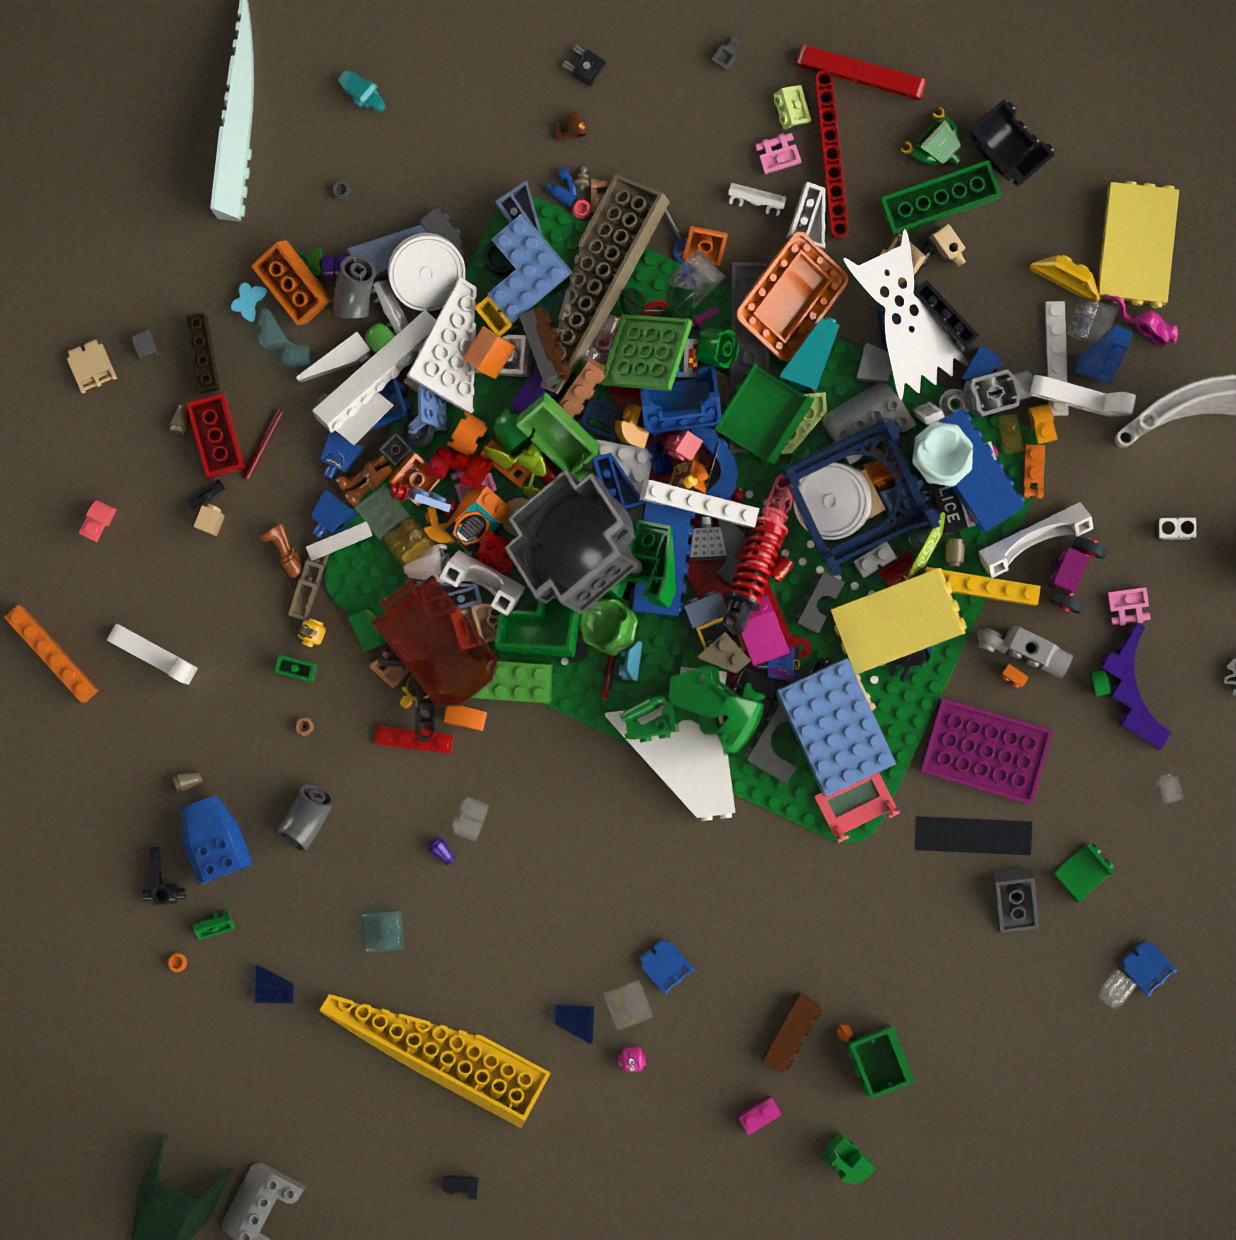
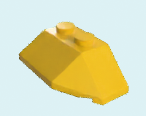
M1056 255L1033 262L1028 269L1095 305L1100 300L1093 274L1088 271L1089 268L1082 264H1074L1072 259L1065 255Z

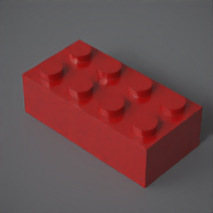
M222 393L186 403L206 477L213 479L245 470L244 458L226 395Z

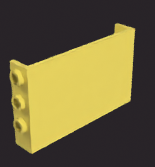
M1126 181L1125 183L1111 182L1108 185L1097 285L1100 299H1107L1104 295L1108 294L1110 296H1118L1123 301L1131 302V305L1143 306V303L1150 304V307L1162 308V306L1168 303L1179 190L1174 189V186L1165 185L1163 188L1155 187V184L1145 183L1142 186L1136 185V182Z
M941 568L831 610L836 623L834 625L835 632L838 636H841L843 641L841 643L844 654L848 655L855 675L965 634L964 629H967L966 623L963 618L959 617L957 612L960 610L956 600L952 599L951 593L953 590L949 581L946 582Z

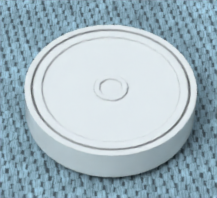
M419 233L406 238L394 249L388 263V279L395 295L405 305L419 311H434L443 308L458 278L461 277L465 280V264L457 248L445 237L433 233Z
M834 462L799 480L801 485L798 488L822 539L836 540L848 537L857 532L867 521L872 506L871 491L866 479L855 468L844 463ZM793 499L796 517L800 524L805 528V530H807V527Z

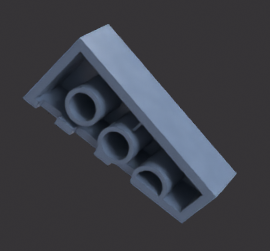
M421 224L348 248L347 250L350 256H362L373 264L376 270L374 281L388 273L389 259L394 249L403 240L412 235L427 232Z

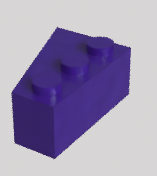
M537 366L511 405L516 413L520 415L545 392L554 399L564 392L569 384L566 382L558 395L541 388L542 377Z

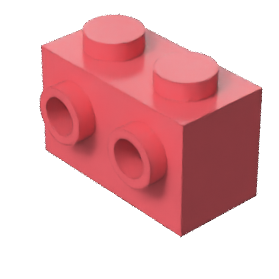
M676 430L668 436L665 449L669 451L668 455L676 460L684 461L685 459L691 461L703 441L689 431Z

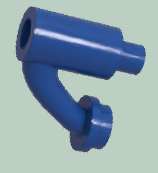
M563 167L558 178L562 182L565 179L569 190L559 185L555 187L550 183L546 190L552 193L551 197L571 208L577 198V189L572 177L568 173L569 169Z

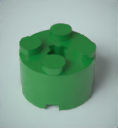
M717 328L701 330L699 333L698 349L695 354L696 359L700 360L705 366L731 367L729 365L731 362L735 363L739 353V342L735 341V332Z

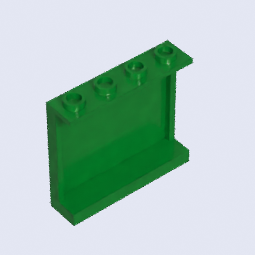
M755 363L753 367L749 366L745 372V381L743 383L739 382L734 390L736 395L733 400L729 398L724 406L726 411L723 416L721 415V421L716 425L715 431L769 465L774 466L814 403V399L798 392L758 367V364Z

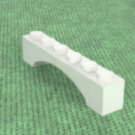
M652 480L644 481L639 499L699 513L746 528L755 527L759 508Z
M1079 502L980 550L981 564L990 577L994 578L1008 571V565L1013 559L1036 543L1063 535H1075L1078 537L1092 530V516Z

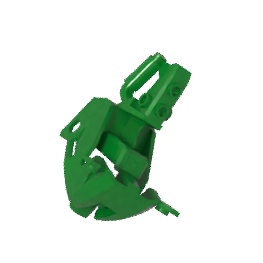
M703 666L672 676L670 678L669 696L649 697L624 710L620 718L626 723L627 733L624 734L625 739H640V743L652 741L651 737L658 735L659 739L671 737L670 733L679 732V723L681 721L691 720L699 724L702 733L718 735L722 744L723 754L729 755V752H739L752 737L764 708V704L759 701L766 696L755 692L751 683L746 684L743 697L739 696L720 681L719 668L717 666ZM702 673H703L704 676H705V681H704V682L701 681V675H702ZM659 705H665L661 715L642 725L636 720L660 708ZM727 715L729 719L725 723L720 724L719 717Z

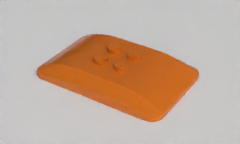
M796 232L776 254L736 310V318L779 360L784 362L790 361L847 286L848 275L819 246L815 245L814 241L805 233Z

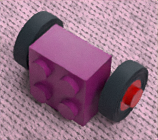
M1076 537L1072 544V547L1076 550L1067 548L1059 552L1055 561L1058 565L1051 571L1048 578L1051 581L1050 587L1064 593L1053 591L1049 601L1064 612L1069 613L1071 611L1081 614L1084 603L1077 600L1073 593L1077 590L1090 557L1104 559L1107 549L1092 538Z

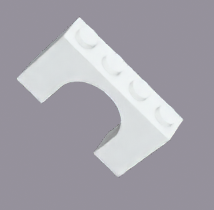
M460 550L447 562L440 576V579L455 587L462 581L473 582L484 587L495 597L491 607L507 616L516 606L526 588Z

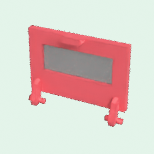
M879 772L827 797L823 796L822 793L814 796L834 837H840L837 839L838 843L849 838L848 835L844 836L843 833L888 811L891 812L888 814L889 818L900 813L899 810L895 811L896 805Z

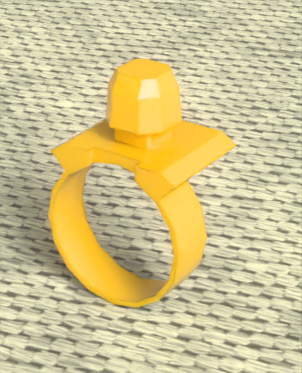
M416 673L409 677L407 687H402V690L407 695L406 697L403 696L400 705L405 709L409 708L413 704L412 701L415 700V697L409 692L408 683Z

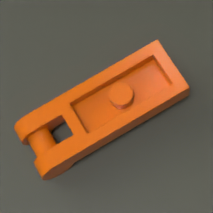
M493 440L486 446L505 453ZM485 450L480 453L482 457L490 459ZM508 454L510 459H515L513 456ZM518 461L512 464L511 468H504L493 462V466L520 489L525 485L524 482L527 478H531L532 473ZM519 469L522 474L517 478L514 476V473Z
M1025 445L1023 498L1037 497V499H1043L1045 445ZM1030 484H1037V489H1030Z

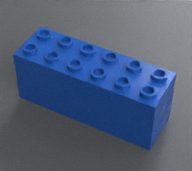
M960 408L941 420L940 423L958 425L973 445L972 469L951 488L983 535L1020 511L1025 506L1023 503L1025 499L1020 492L1016 493L1012 487L1014 482L1010 476H1005L1002 470L1004 468L998 459L995 460L991 455L993 451L988 443L984 444L982 441L980 430L977 427L974 428L970 423L972 419L968 412H963Z
M646 502L643 521L670 525L672 527L676 592L669 608L652 605L642 596L646 585L636 583L632 609L634 613L678 618L679 614H683L684 602L681 601V595H685L687 584L683 582V577L688 576L689 563H685L686 557H690L691 544H688V538H692L694 525H690V520L695 518V512Z

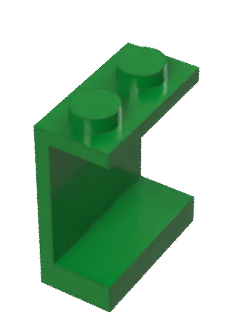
M1085 844L1053 872V875L1078 903H1081L1086 898L1085 896L1109 875L1115 874L1112 870L1114 868L1113 864L1107 858L1104 860L1100 856L1102 852L1095 844Z

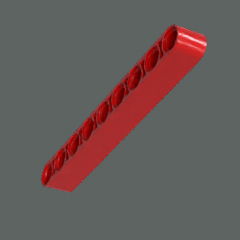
M821 70L815 78V92L830 234L835 240H843L848 233L849 227L833 76L829 71ZM826 77L829 82L821 84L819 78ZM827 95L831 101L824 103L821 101V97ZM829 114L833 120L826 122L822 116ZM832 133L835 138L827 140L824 135ZM833 151L837 157L829 159L826 153ZM830 170H835L838 172L839 176L836 178H832L829 176L828 172ZM832 189H838L841 194L837 197H834L831 195L830 191ZM839 207L843 213L839 216L835 215L832 212L833 208ZM841 226L844 229V233L837 234L834 228Z

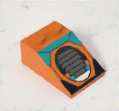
M481 485L479 489L472 487L442 530L467 552H471L481 543L487 530L493 532L501 525L512 508L487 486Z

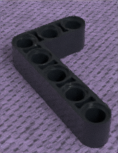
M385 645L380 649L377 657L378 662L382 666L416 667L415 736L420 742H428L435 732V652L428 646ZM389 652L392 658L385 659L382 653ZM408 653L411 659L405 660L401 654ZM421 654H428L430 660H423ZM427 672L430 678L423 679L420 673ZM427 691L430 697L424 698L420 692ZM425 709L429 712L430 716L424 717L420 711ZM420 729H427L430 735H422Z

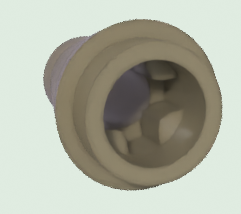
M178 405L169 424L172 433L184 435L185 431L188 430L187 406Z
M198 771L177 774L176 777H173L177 792H184L202 783V778Z

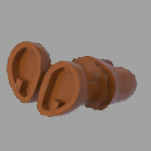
M384 455L367 462L364 468L351 478H346L342 475L335 478L340 488L346 492L345 497L353 507L359 505L362 496L370 489L372 491L375 490L376 486L379 487L392 474L393 469L391 466L383 467L387 463ZM366 479L365 483H363L358 488L354 489L358 484H360L363 480Z
M283 523L259 536L263 542L270 540L274 542L279 551L278 560L289 577L294 578L303 572V564L299 559L297 550L294 551V545L290 546Z

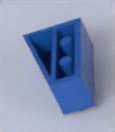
M1114 325L1100 337L1099 341L1090 345L1086 352L1078 356L1074 372L1110 385L1129 347L1133 332Z
M612 453L600 455L591 460L596 477L602 480L611 496L618 500L626 510L645 505V501L639 500V493Z

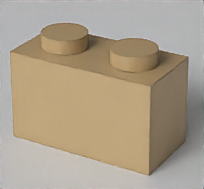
M208 504L205 507L202 505L194 527L217 537L225 515L216 506Z

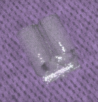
M1115 969L1100 989L1098 997L1106 1005H1110L1116 1010L1124 1004L1137 987V984L1121 971Z

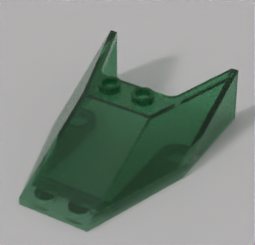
M164 1135L161 1137L138 1189L131 1240H191L209 1221L234 1169L230 1168L200 1198H193L162 1182L160 1171L163 1149L169 1136Z

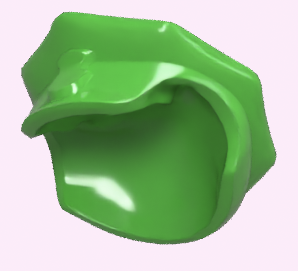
M603 595L598 600V607L595 610H585L581 614L580 632L585 643L593 646L600 652L616 656L633 646L638 620L628 600Z

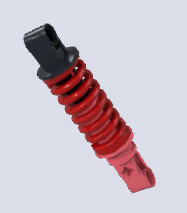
M782 474L776 477L771 493L767 498L766 506L762 509V516L757 517L755 527L750 530V537L747 538L746 542L747 546L744 547L743 555L739 560L740 564L736 568L737 573L734 574L733 582L724 596L729 604L723 616V624L734 635L743 633L751 611L759 610L762 598L758 596L764 595L762 587L768 584L765 578L771 576L769 569L774 567L775 563L773 560L778 557V553L775 550L781 549V544L788 533L784 523L787 522V515L791 509L793 497Z

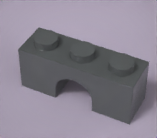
M823 572L822 576L818 574L813 583L816 586L813 593L809 591L804 600L807 602L804 610L800 608L796 619H798L797 625L817 635L827 617L818 611V599L828 597L835 601L845 582L826 572Z

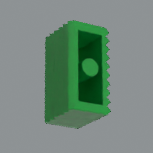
M279 655L274 672L278 675L313 683L318 665Z

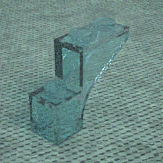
M262 309V314L258 316L259 326H262V333H259V344L265 350L285 349V351H282V361L286 363L288 368L310 367V347L296 345L288 341L270 310Z

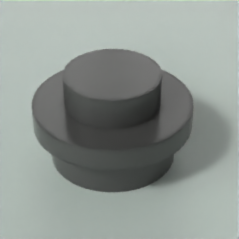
M337 181L334 183L332 194L336 199L345 200L350 196L351 188L347 182Z

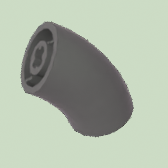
M357 255L347 256L343 259L334 288L332 316L339 318H364L369 316L370 295L376 270L368 259Z
M303 785L284 820L277 828V835L293 848L306 852L335 802L332 794L317 785Z

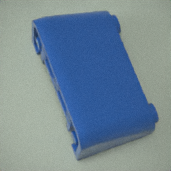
M714 365L699 368L696 371V379L675 381L671 391L640 389L644 426L649 433L717 425L721 421L720 397Z

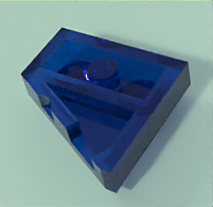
M256 965L255 1003L294 1004L295 984L260 965Z
M556 1004L555 1025L587 1041L589 1044H593L594 1006Z

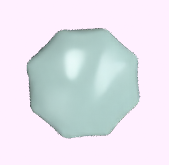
M933 421L915 437L912 461L928 483L954 486L972 469L973 445L958 425Z

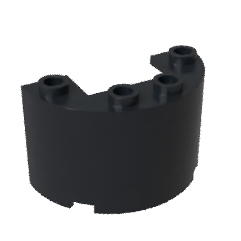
M1003 99L969 129L972 140L974 142L978 141L979 151L986 160L990 161L991 166L1007 181L1012 179L1015 186H1021L1055 156V150L1050 144H1045L1043 141L1040 142L1034 134L1030 135L1026 125L1022 121L1018 122L1015 118V106Z

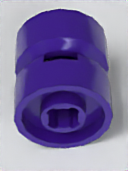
M324 255L323 280H335L340 265L347 256H340L337 259L335 255Z

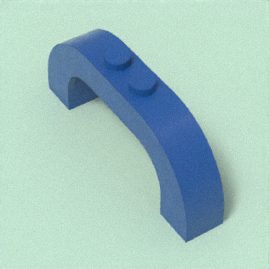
M713 426L684 429L703 441L701 447L711 458L716 441L718 442L719 448L715 462L720 468L721 475L718 482L706 491V495L730 500L736 489L738 471L734 456L727 448V442L722 437L719 439L716 436ZM665 432L649 434L657 440Z

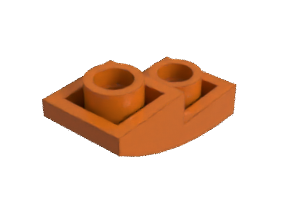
M447 703L443 722L458 727L483 731L487 712Z

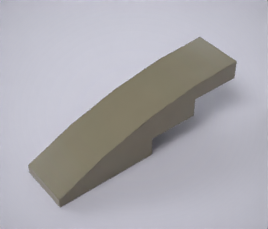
M330 554L313 561L308 556L301 578L297 584L288 613L289 616L304 621L308 619Z

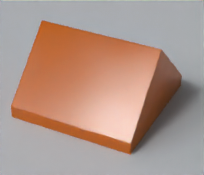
M690 226L687 230L683 259L720 266L728 233Z
M483 326L463 359L477 370L496 379L516 346Z

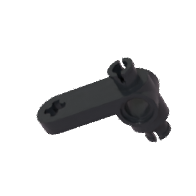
M151 847V889H143L142 895H148L142 897L143 902L152 901L153 905L177 904V900H186L187 894L181 895V893H186V887L177 888L176 884L162 885L160 848ZM161 889L167 892L165 900H161L158 897V892Z

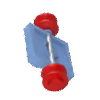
M399 481L392 484L389 491L392 500L398 497L399 502L402 503L406 499L411 498L414 501L444 511L445 518L452 516L460 503L454 505V500H450L447 503V499L440 494L430 492L429 495V492L414 485L413 488H409L408 484L402 487Z

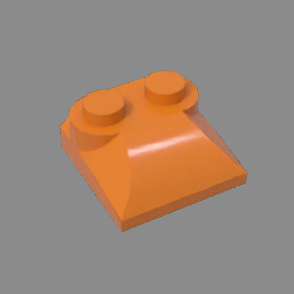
M412 452L395 469L389 482L395 484L399 481L400 486L403 487L405 484H408L409 488H413L414 485L430 493L439 483L440 479L425 476V469L428 463L415 452ZM409 498V499H410L411 501H413L417 506H419V505L421 504L420 502L414 501V500H412L411 498Z

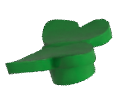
M321 247L314 249L307 255L296 251L314 275L318 276L323 273Z

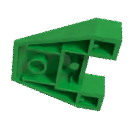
M638 520L633 527L634 539L629 548L633 556L641 562L642 569L637 574L629 573L604 595L621 599L628 582L646 585L642 596L652 605L669 608L676 592L672 527L670 525Z

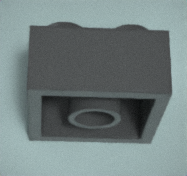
M396 433L379 449L396 468L413 452L412 448Z

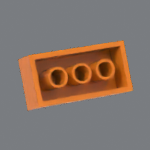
M287 240L276 242L251 266L297 326L307 324L333 300Z

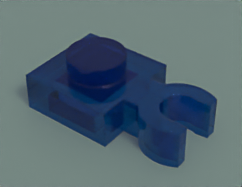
M658 442L655 445L652 443L647 446L648 452L653 456L650 462L656 477L671 474L674 471V467L668 453H663L662 443Z

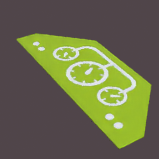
M941 513V520H939L941 526L932 529L906 579H911L927 564L943 534L946 513Z

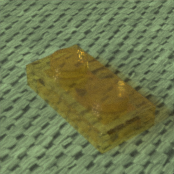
M1017 413L999 416L998 423L1004 455L1023 452L1024 448Z

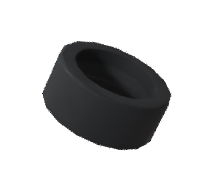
M491 240L485 246L483 252L484 263L493 274L508 275L515 270V267L510 263L508 266L500 268L491 262V251L497 247Z

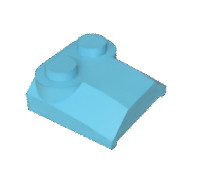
M634 642L633 646L621 652V656L625 657L624 664H620L619 676H622V680L637 682L642 642Z

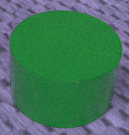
M1105 670L1090 673L1089 678L1094 697L1109 695L1110 687Z

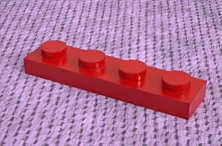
M377 725L375 744L451 754L454 735L434 732L430 741L423 743L417 740L415 730ZM420 731L424 736L430 735L427 731Z

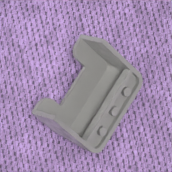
M883 382L873 385L829 411L822 419V425L833 443L877 423L876 419L880 417L896 421L901 432L911 431L916 426L903 402ZM851 455L843 458L845 464L851 466L862 455Z
M255 1163L249 1169L223 1219V1231L233 1240H271L259 1232L275 1201L278 1198L288 1204L295 1203L305 1190L306 1185L264 1163Z

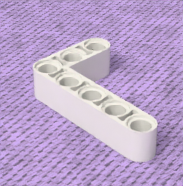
M1041 375L1033 376L1030 395L1108 417L1132 415L1136 395L1132 393L1115 392L1106 394Z
M117 623L107 641L166 672L170 677L189 685L198 669L189 662Z

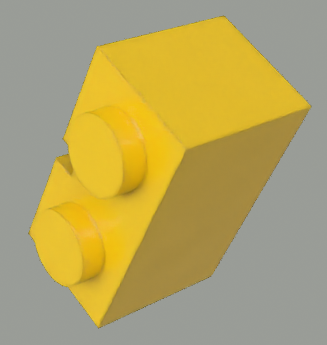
M489 296L474 307L492 331L502 338L518 327L515 322L511 323Z

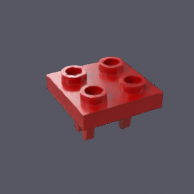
M487 530L475 559L510 576L515 565L505 549L510 544V541L500 537L498 532L494 534Z

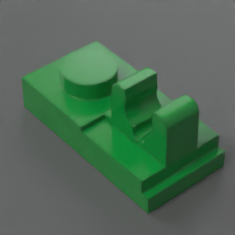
M227 909L224 910L225 915L219 917L217 912H215L213 920H202L197 924H193L194 932L199 940L236 929Z

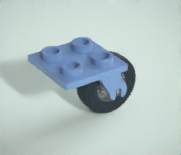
M418 385V413L412 415L404 427L406 443L415 448L427 446L433 439L436 431H447V401L422 385Z

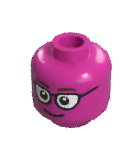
M639 1046L623 1048L622 1055H618L619 1067L623 1066V1070L626 1073L642 1071L643 1066H646L645 1051H642Z

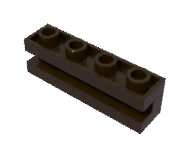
M205 312L187 315L186 321L198 390L202 394L219 391L220 384L208 316Z

